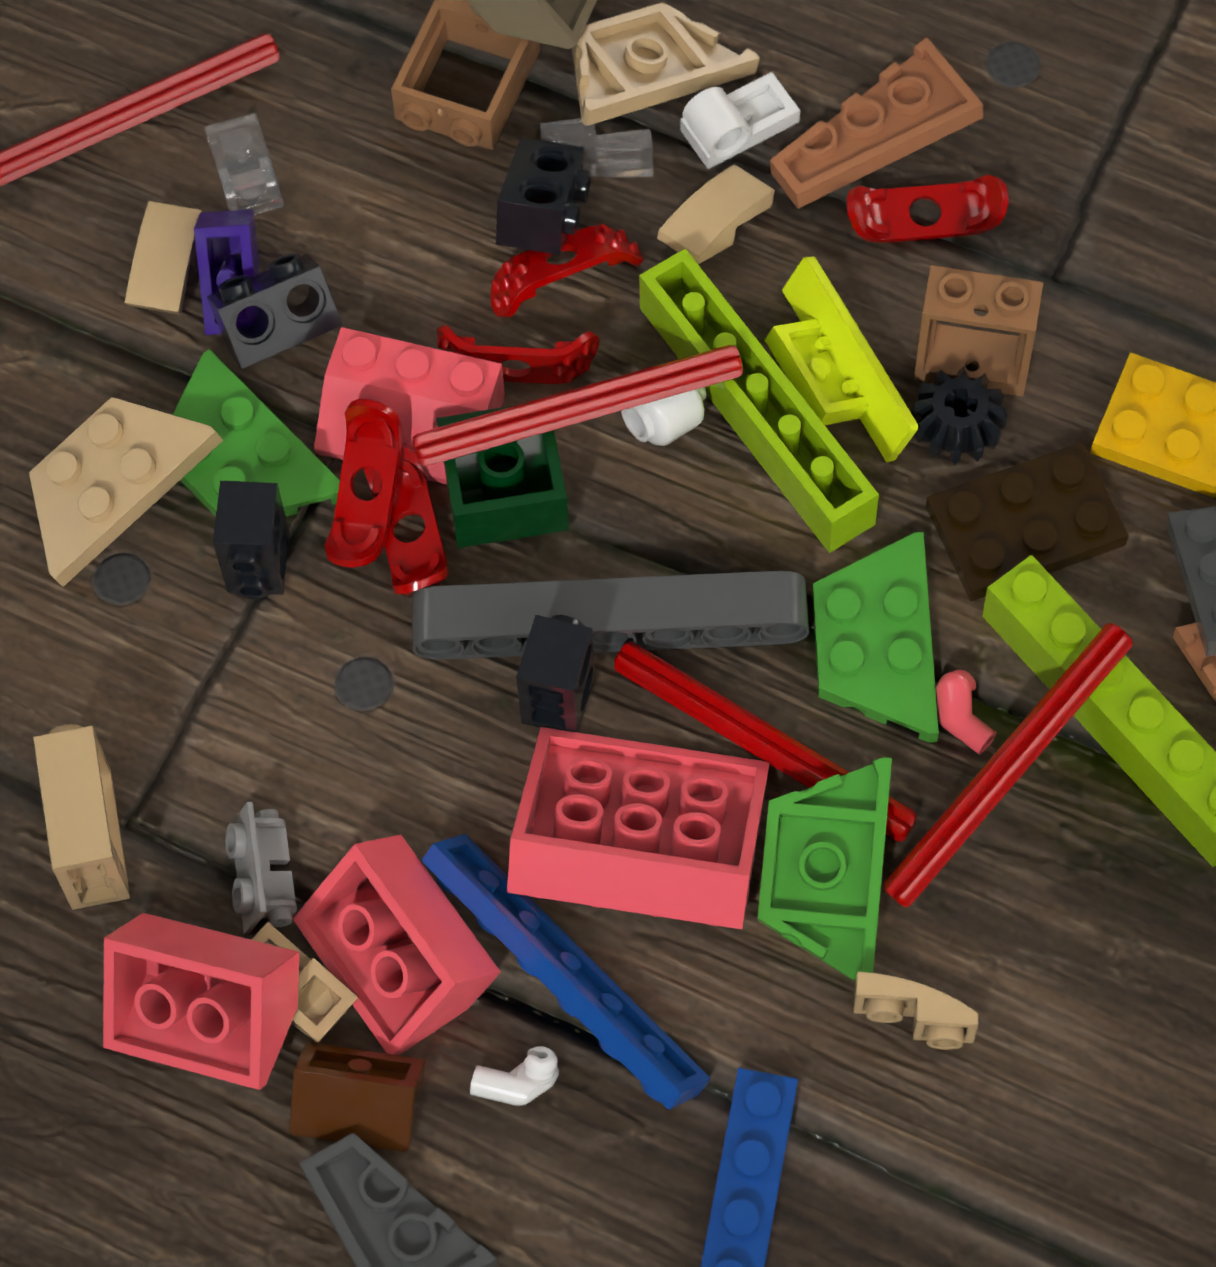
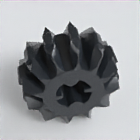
M964 366L957 372V376L954 379H951L940 369L939 373L935 376L934 384L923 382L918 390L917 399L919 401L912 405L911 411L918 424V430L915 433L917 443L930 442L929 452L932 458H935L944 451L949 452L954 466L960 461L962 453H967L978 462L983 457L984 447L995 449L1000 442V430L1006 426L1007 422L1006 409L1001 407L1003 402L1001 389H987L989 380L986 373L974 381L967 379L968 374ZM959 414L963 417H956L954 415Z

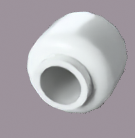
M703 387L622 410L623 420L630 432L641 442L649 441L659 446L668 445L696 428L703 421V400L706 399V390Z

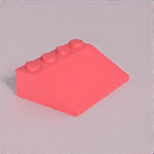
M540 727L510 839L507 893L742 930L770 762Z

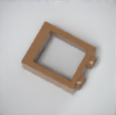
M434 0L391 88L395 119L402 121L405 125L415 130L424 131L428 129L449 136L464 146L473 147L477 145L494 150L541 50L540 43L496 33L482 17L478 16L471 9L467 0ZM447 40L511 60L487 112L423 92Z
M931 265L922 312L914 380L934 383L935 376L939 373L940 369L951 379H954L957 376V372L964 366L968 374L967 379L974 381L986 373L989 380L987 389H1001L1002 394L1023 397L1044 282ZM974 311L987 312L985 316H978ZM937 321L1010 331L1020 334L1019 336L956 326L937 324ZM968 364H975L978 370L971 372L966 369V366Z

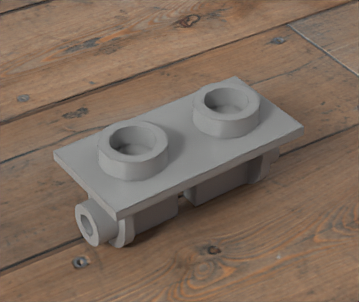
M246 802L234 821L229 823L227 827L225 845L228 857L235 859L237 878L232 889L233 908L237 914L241 913L244 934H250L263 918H268L269 923L274 927L290 925L293 922L292 914L297 911L292 871H270V865H287L290 861L286 822L284 819L279 818V813L275 809L260 810L254 817L253 802Z

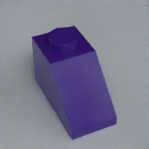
M254 209L199 213L194 233L205 335L221 334L207 296L218 292V286L232 277L249 275L251 278L259 274ZM249 306L241 310L236 319V327L244 328L252 325L258 318L259 307Z

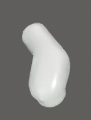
M539 1046L530 1049L525 1061L510 1072L477 1065L472 1077L470 1095L515 1106L526 1105L554 1085L559 1076L558 1058L551 1049Z

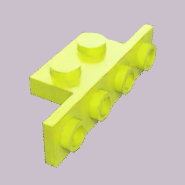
M814 256L805 257L782 289L801 322L773 326L765 338V342L786 377L824 425L860 419L886 462L895 461L917 432L918 424Z

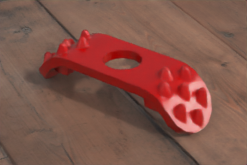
M985 175L961 183L891 189H873L857 186L849 190L846 198L848 217L853 229L859 237L876 243L980 234L992 230L1002 222L1009 204L1006 184L1001 178L992 175ZM929 199L938 205L941 217L931 226H920L911 219L909 215L910 206L917 200Z
M605 224L586 227L578 230L575 235L568 234L566 236L561 252L571 251L576 253V256L567 263L550 264L547 260L554 254L532 250L515 255L503 263L491 281V308L497 317L510 318L516 313L521 302L536 296V289L605 261L609 266L627 261L639 267L645 258L640 252L638 243H631L623 229L617 232Z
M442 325L436 329L437 347L444 351L500 364L507 360H519L530 365V367L521 370L509 369L502 365L504 382L569 384L584 371L588 372L590 370L591 362L596 356L600 344L599 336L591 331H587L574 342H556L554 349L481 346L475 344V338L457 336L447 325Z
M370 399L353 400L345 411L347 433L332 528L324 544L327 559L333 564L342 567L354 568L374 562L383 550L389 531L402 448V425L398 414L390 407ZM366 467L375 469L382 479L380 493L369 501L359 498L353 488L355 475Z
M402 443L385 549L391 570L394 593L410 596L413 591H418L431 585L440 586L442 580L447 578L449 569L425 472L417 459L415 450ZM366 467L364 471L374 499L381 491L382 479L375 469ZM408 515L422 517L425 521V529L417 540L405 543L396 539L395 527L403 517Z

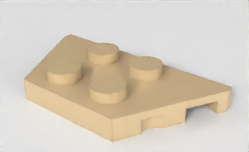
M664 2L587 24L577 45L572 47L581 120L585 126H589L755 74L760 57L748 48L741 55H738L718 44L719 32L702 23L689 20L684 13Z
M111 397L29 472L49 574L64 587L214 450L223 439L209 425Z

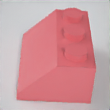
M341 327L324 376L314 452L318 455L343 460L347 433L345 411L349 403L356 399L378 401L397 413L402 425V443L414 449L413 437L417 433L438 428L436 418L501 408L505 398L502 364ZM443 462L422 466L427 480L447 485Z
M401 834L354 844L292 919L328 971L358 997L353 1004L354 1008L387 1054L401 1055L468 1010L501 973Z
M142 913L104 937L103 1048L260 1090L267 1084L298 1008L299 952Z

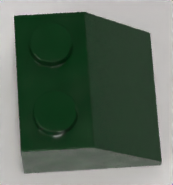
M512 406L436 418L437 426L442 427ZM554 430L443 461L458 548L569 530L567 495Z

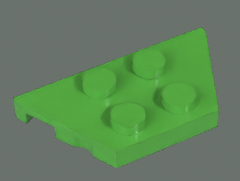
M210 349L204 352L173 415L211 426L223 441L180 481L215 517L220 481L278 483L286 517L299 514L298 507L331 499L332 505L336 504L340 480Z
M915 532L813 583L812 598L818 697L843 708L854 707L860 710L865 717L885 725L888 720L918 732L919 739L928 743H934L938 741L939 730L924 532Z
M888 757L874 760L873 764L840 776L838 774L819 781L815 786L803 791H793L770 800L768 804L758 922L856 982L857 971L873 973L892 766V758Z

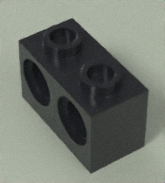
M520 137L497 200L496 245L560 255L567 234L575 235L577 232L581 211L580 202L586 203L589 196L591 171L583 170L584 147Z
M291 253L281 256L269 264L270 270L251 278L249 275L232 277L218 286V292L207 296L229 354L241 369L343 326L321 267L308 254L300 256L299 253ZM300 284H307L309 286V293L305 301L296 306H288L287 296L291 289ZM249 306L259 307L258 318L252 325L244 328L236 327V319L241 310Z
M220 481L213 545L227 592L235 593L240 597L248 599H261L268 594L283 595L290 532L278 483Z
M535 614L516 676L521 723L538 728L545 727L579 732L595 678L593 630L570 616L554 615L548 618Z

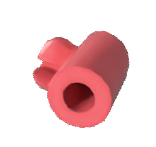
M955 670L946 673L940 678L936 687L938 721L944 729L980 755L991 744L997 732L973 715L972 691L976 689V681L965 670Z

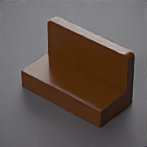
M306 1042L294 1068L290 1133L297 1136L336 1142L354 1133L369 1147L401 1152L407 1151L412 1138L414 1105L424 1079L425 1060Z

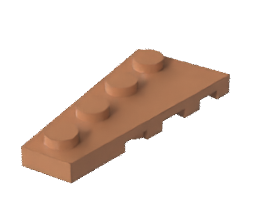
M927 37L913 47L914 55L904 63L898 65L894 62L879 74V82L862 96L856 92L841 104V112L827 123L819 121L770 159L771 175L798 209L983 118V103Z

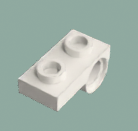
M771 72L728 95L720 87H711L698 93L687 103L683 110V118L680 119V130L707 169H710L799 123L800 110Z

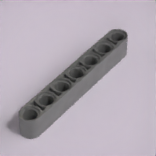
M792 571L433 586L420 589L412 596L413 652L422 658L435 660L523 656L535 614L548 618L554 615H566L581 621L584 626L592 628L594 653L619 652L626 642H634L646 650L780 645L801 641L809 634L806 581L804 576Z

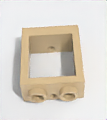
M61 725L50 730L49 734L33 737L52 870L72 910L131 899L111 769L93 726Z

